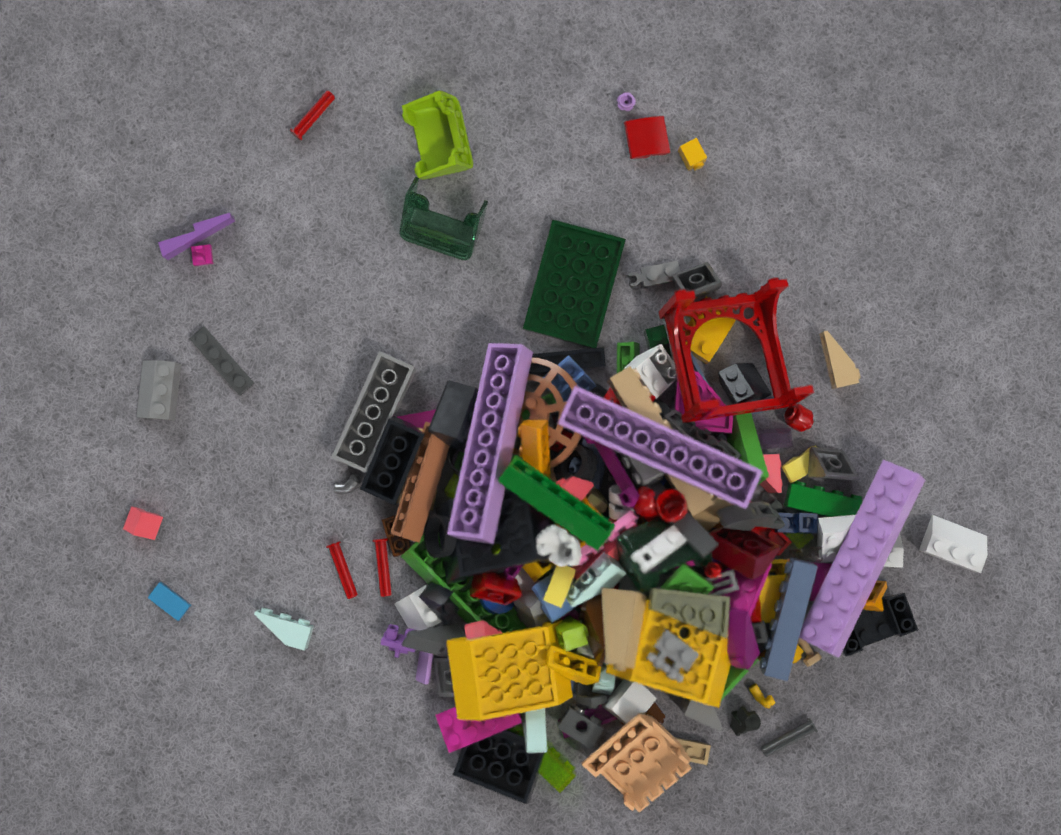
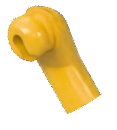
M756 683L748 688L755 700L764 708L769 709L775 705L772 695L765 697Z

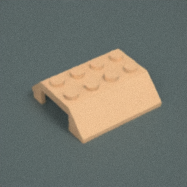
M640 713L582 762V765L594 777L602 774L623 794L624 804L631 811L636 809L638 812H641L650 804L647 797L653 802L664 793L662 786L667 790L679 780L675 773L683 777L692 769L689 764L691 759L681 743L655 718Z

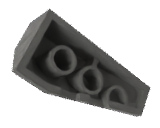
M674 409L663 417V420L666 419L669 422L672 430L737 460L740 458L741 454L722 438L719 441L711 436L709 430H701L696 427L695 422L682 423L681 415L683 414Z

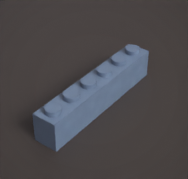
M790 557V561L785 564V580L781 581L779 587L780 599L775 603V618L770 622L769 630L771 633L764 646L766 653L761 658L759 665L765 676L788 681L818 567L814 563Z

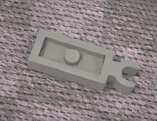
M678 261L641 268V274L636 272L629 273L628 277H635L637 279L635 283L630 284V287H637L642 282L644 288L673 282L672 274L680 272Z

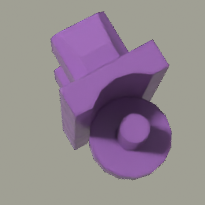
M390 624L381 639L380 645L388 646L389 650L395 651L396 658H399L401 653L415 652L414 649L401 645L407 633L414 629H406L405 635L398 634L399 627L397 625Z

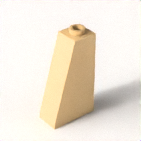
M602 588L606 663L614 665L613 669L626 671V668L634 669L647 596L634 591Z

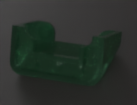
M657 517L621 533L617 538L619 563L641 593L657 586L659 574L690 560L697 567L708 565L712 562L711 552L701 558L686 541L685 544L649 571L643 573L640 570L641 566L634 562L631 556L672 525L661 517ZM646 555L644 556L646 561L650 560Z

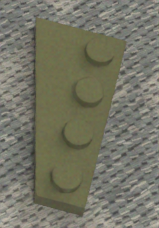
M650 589V610L717 636L727 638L730 597Z

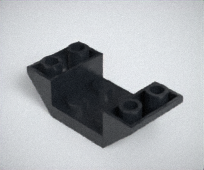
M905 593L882 597L883 612L862 610L843 649L845 657L863 651L864 646L897 635L901 637L919 630Z

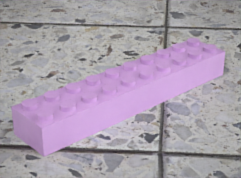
M488 343L447 533L455 538L494 544L505 487L498 482V479L511 462L533 352L522 344Z
M577 386L573 388L558 421L560 426L745 509L763 472Z
M886 460L882 461L802 625L799 638L836 657H840L925 482V479L920 474Z

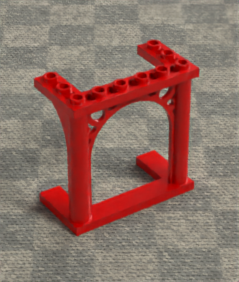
M771 278L765 285L760 287V290L751 295L747 293H740L736 297L724 295L713 300L711 297H707L697 302H694L696 299L694 291L687 292L686 289L676 291L661 308L659 317L660 319H665L685 413L681 415L682 423L792 407L814 393L813 385L791 389L776 320L780 293L789 286L787 279ZM746 308L753 310V316L750 319H746L743 315ZM733 309L734 311L740 309L739 314H734ZM703 314L704 318L699 319L698 316H701ZM684 316L694 319L695 326L687 325L684 321ZM715 318H731L747 325L756 334L761 343L774 398L720 406L718 399L701 401L691 358V343L698 328L705 322ZM756 319H758V321H756V323L758 324V326H755V325L753 324V322H754ZM686 331L690 333L688 336H685Z

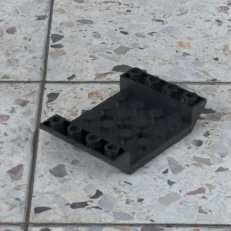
M505 488L494 544L457 538L453 553L443 557L447 584L466 581V577L537 561L541 563L551 562L548 559L549 554L543 556L538 553L536 539L539 534H542V530L555 525V522L527 501L522 500L517 494ZM455 499L447 500L436 507V515L451 518ZM442 522L439 527L441 550L445 540ZM496 544H500L501 552L497 555H494L492 553V547Z

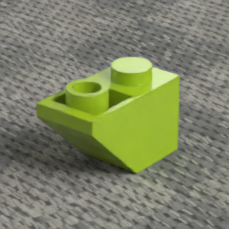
M567 616L555 627L559 646L565 651L588 644L587 637L589 633L587 627L573 617Z

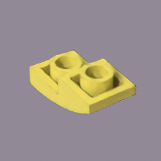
M810 448L800 456L791 458L781 466L790 483L808 474Z
M556 565L543 601L562 608L576 569L569 566L560 567Z

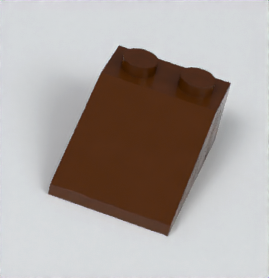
M599 594L582 602L579 610V620H582V624L588 629V644L597 665L602 667L606 652L602 594Z

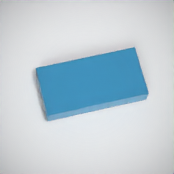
M159 582L148 596V599L177 621L181 620L191 606L190 603L162 582Z

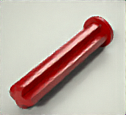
M326 91L296 127L290 129V132L302 141V136L333 102L335 96L330 91Z
M388 538L373 540L375 542L381 597H387L392 594L386 544Z
M341 541L326 546V548H329L347 599L356 597L358 593L339 544Z

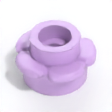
M623 93L618 96L617 105L621 110L630 111L633 109L636 101L632 94Z

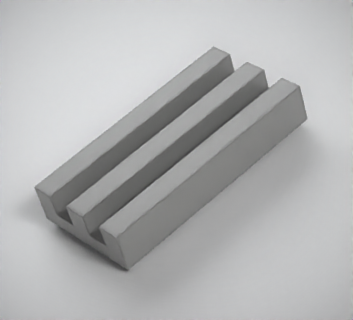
M734 570L721 573L722 576L720 578L730 576L731 579L713 584V589L731 583L733 587L708 595L720 596L739 590ZM708 577V578H705V579H707L708 581H713V580H717V579H720V578H718V577H717V578H710V577Z

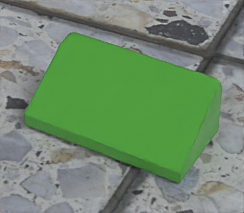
M617 343V373L624 370V367L636 356L640 355V343Z

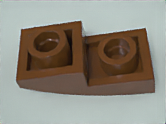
M396 515L382 519L394 558L401 556L411 546L409 539L390 534Z

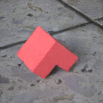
M131 506L123 529L132 535L155 540L163 517Z

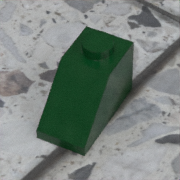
M664 324L645 329L643 333L648 350L662 344L671 357L669 340Z

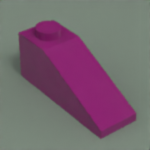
M730 607L727 653L732 666L750 670L760 652L749 612Z

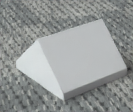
M624 679L602 706L626 725L639 713L645 714L655 702L656 697L644 685Z

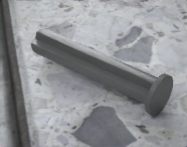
M808 718V722L761 747L763 754L768 757L814 731L817 733L818 731L814 723Z

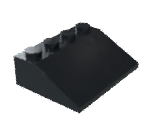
M504 730L463 747L453 775L521 803L528 804L531 800L545 753H527L525 738Z

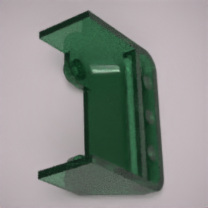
M415 177L405 195L399 231L401 238L407 242L460 260L470 259L484 222L488 201L484 200L478 214L468 213L463 222L429 210V200L417 193L419 178Z

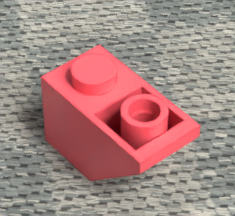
M763 455L769 477L761 482L760 485L768 493H782L783 483L780 471V455Z

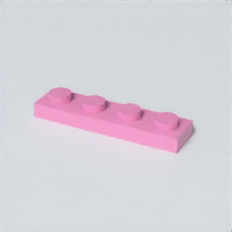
M629 511L613 523L616 526L607 541L612 542L620 536V531L624 528L628 530L636 524L635 520L638 519V516L634 511ZM587 544L581 548L582 556L578 565L584 564L588 560V555L592 552L594 554L600 552L604 546L599 551H596Z

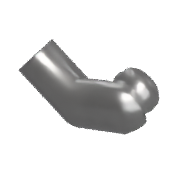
M352 474L345 484L335 483L334 493H353L360 486V476Z

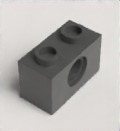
M569 705L557 724L558 729L592 749L604 730L601 724L602 721L593 715L591 717L584 714L585 710L578 705L574 707ZM579 721H585L587 726L584 729H578L576 724Z

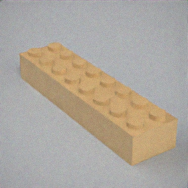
M629 366L607 380L623 408L672 430L669 422L666 419L663 420L660 416L662 411L658 404L651 401L649 397L651 393L646 385L642 386L639 379H641V376L636 368L632 369ZM664 473V477L670 487L684 495L688 504L687 511L692 516L713 505L711 499L714 497L712 494Z

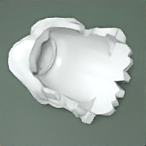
M556 525L547 527L546 530L541 531L542 534L538 535L536 549L540 555L545 556L549 554V561L560 567L567 565L576 566L580 563L582 556L581 547L574 535Z

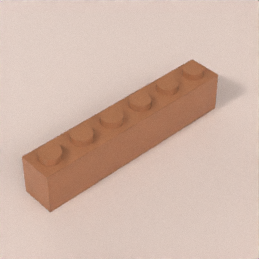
M425 422L422 432L425 435L410 469L390 533L419 543L449 449V445L428 431L431 422Z

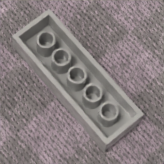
M379 351L331 458L365 473L367 472L387 421L393 416L396 417L417 370L414 366Z

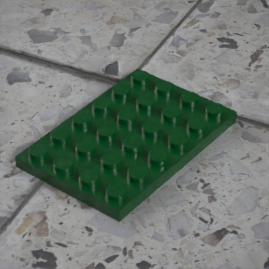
M552 219L523 330L589 348H597L626 239Z

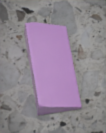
M419 651L416 680L427 685L431 678L434 654Z

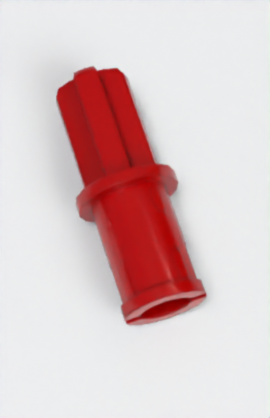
M712 561L704 563L703 570L708 577L720 578L722 576L720 574L721 568L717 563Z

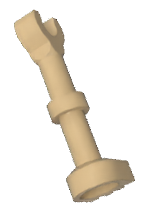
M799 638L798 644H800L807 655L803 659L805 665L808 667L822 658L819 652H813L807 641Z

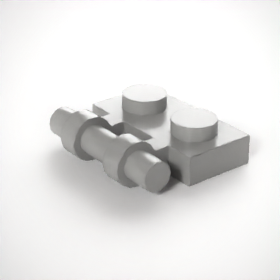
M664 630L654 645L660 652L657 656L650 652L647 659L652 662L655 668H660L667 673L666 676L671 680L675 679L680 683L684 676L679 673V669L683 668L685 671H688L699 654L668 630ZM666 656L674 662L672 666L664 662Z

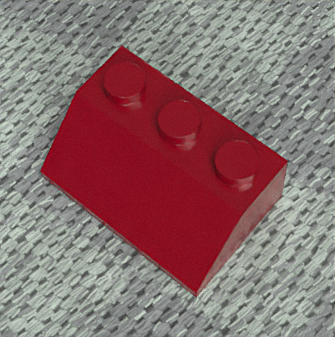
M721 526L709 532V535L718 543V546L707 555L727 565L730 569L743 574L746 578L754 580L766 572L781 546L753 531L730 529Z

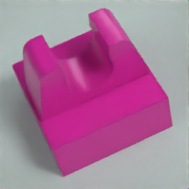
M212 245L191 246L194 266L213 264Z

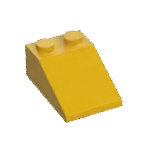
M702 314L701 316H698V318L703 319L704 315ZM691 318L687 325L695 326L694 319ZM715 318L702 324L692 339L691 352L693 356L708 364L736 320L731 318ZM689 331L685 332V336L690 334Z

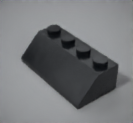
M395 416L389 418L360 490L396 505L425 433L413 424Z

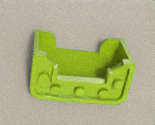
M439 90L402 105L403 120L414 127L421 161H418L414 168L418 179L426 180L473 168V159L462 110L455 96Z

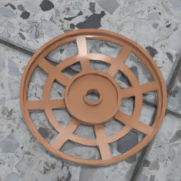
M532 358L531 363L547 366L551 370L545 378L531 374L528 375V380L539 382L540 385L534 393L525 391L518 428L524 421L522 418L524 410H529L530 412L528 420H548V422L549 413L559 411V421L568 401L563 402L561 394L551 382L557 374H560L569 384L572 391L575 386L578 387L576 381L562 367L551 361ZM547 388L554 395L557 401L556 404L547 405L546 401L541 397ZM558 423L556 429L548 426L549 436H551L549 448L556 440L567 446L560 455L550 461V469L558 466L571 455L582 435L574 432L572 439H569L561 434L563 426L558 425ZM513 448L512 453L520 455L519 449Z

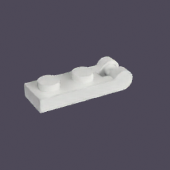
M673 525L642 549L636 551L631 556V559L641 566L640 570L643 573H646L685 544L687 539ZM645 555L650 559L649 561L645 560Z

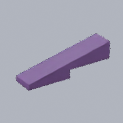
M227 213L194 223V232L158 242L162 257L167 260L173 258L235 222L234 216Z

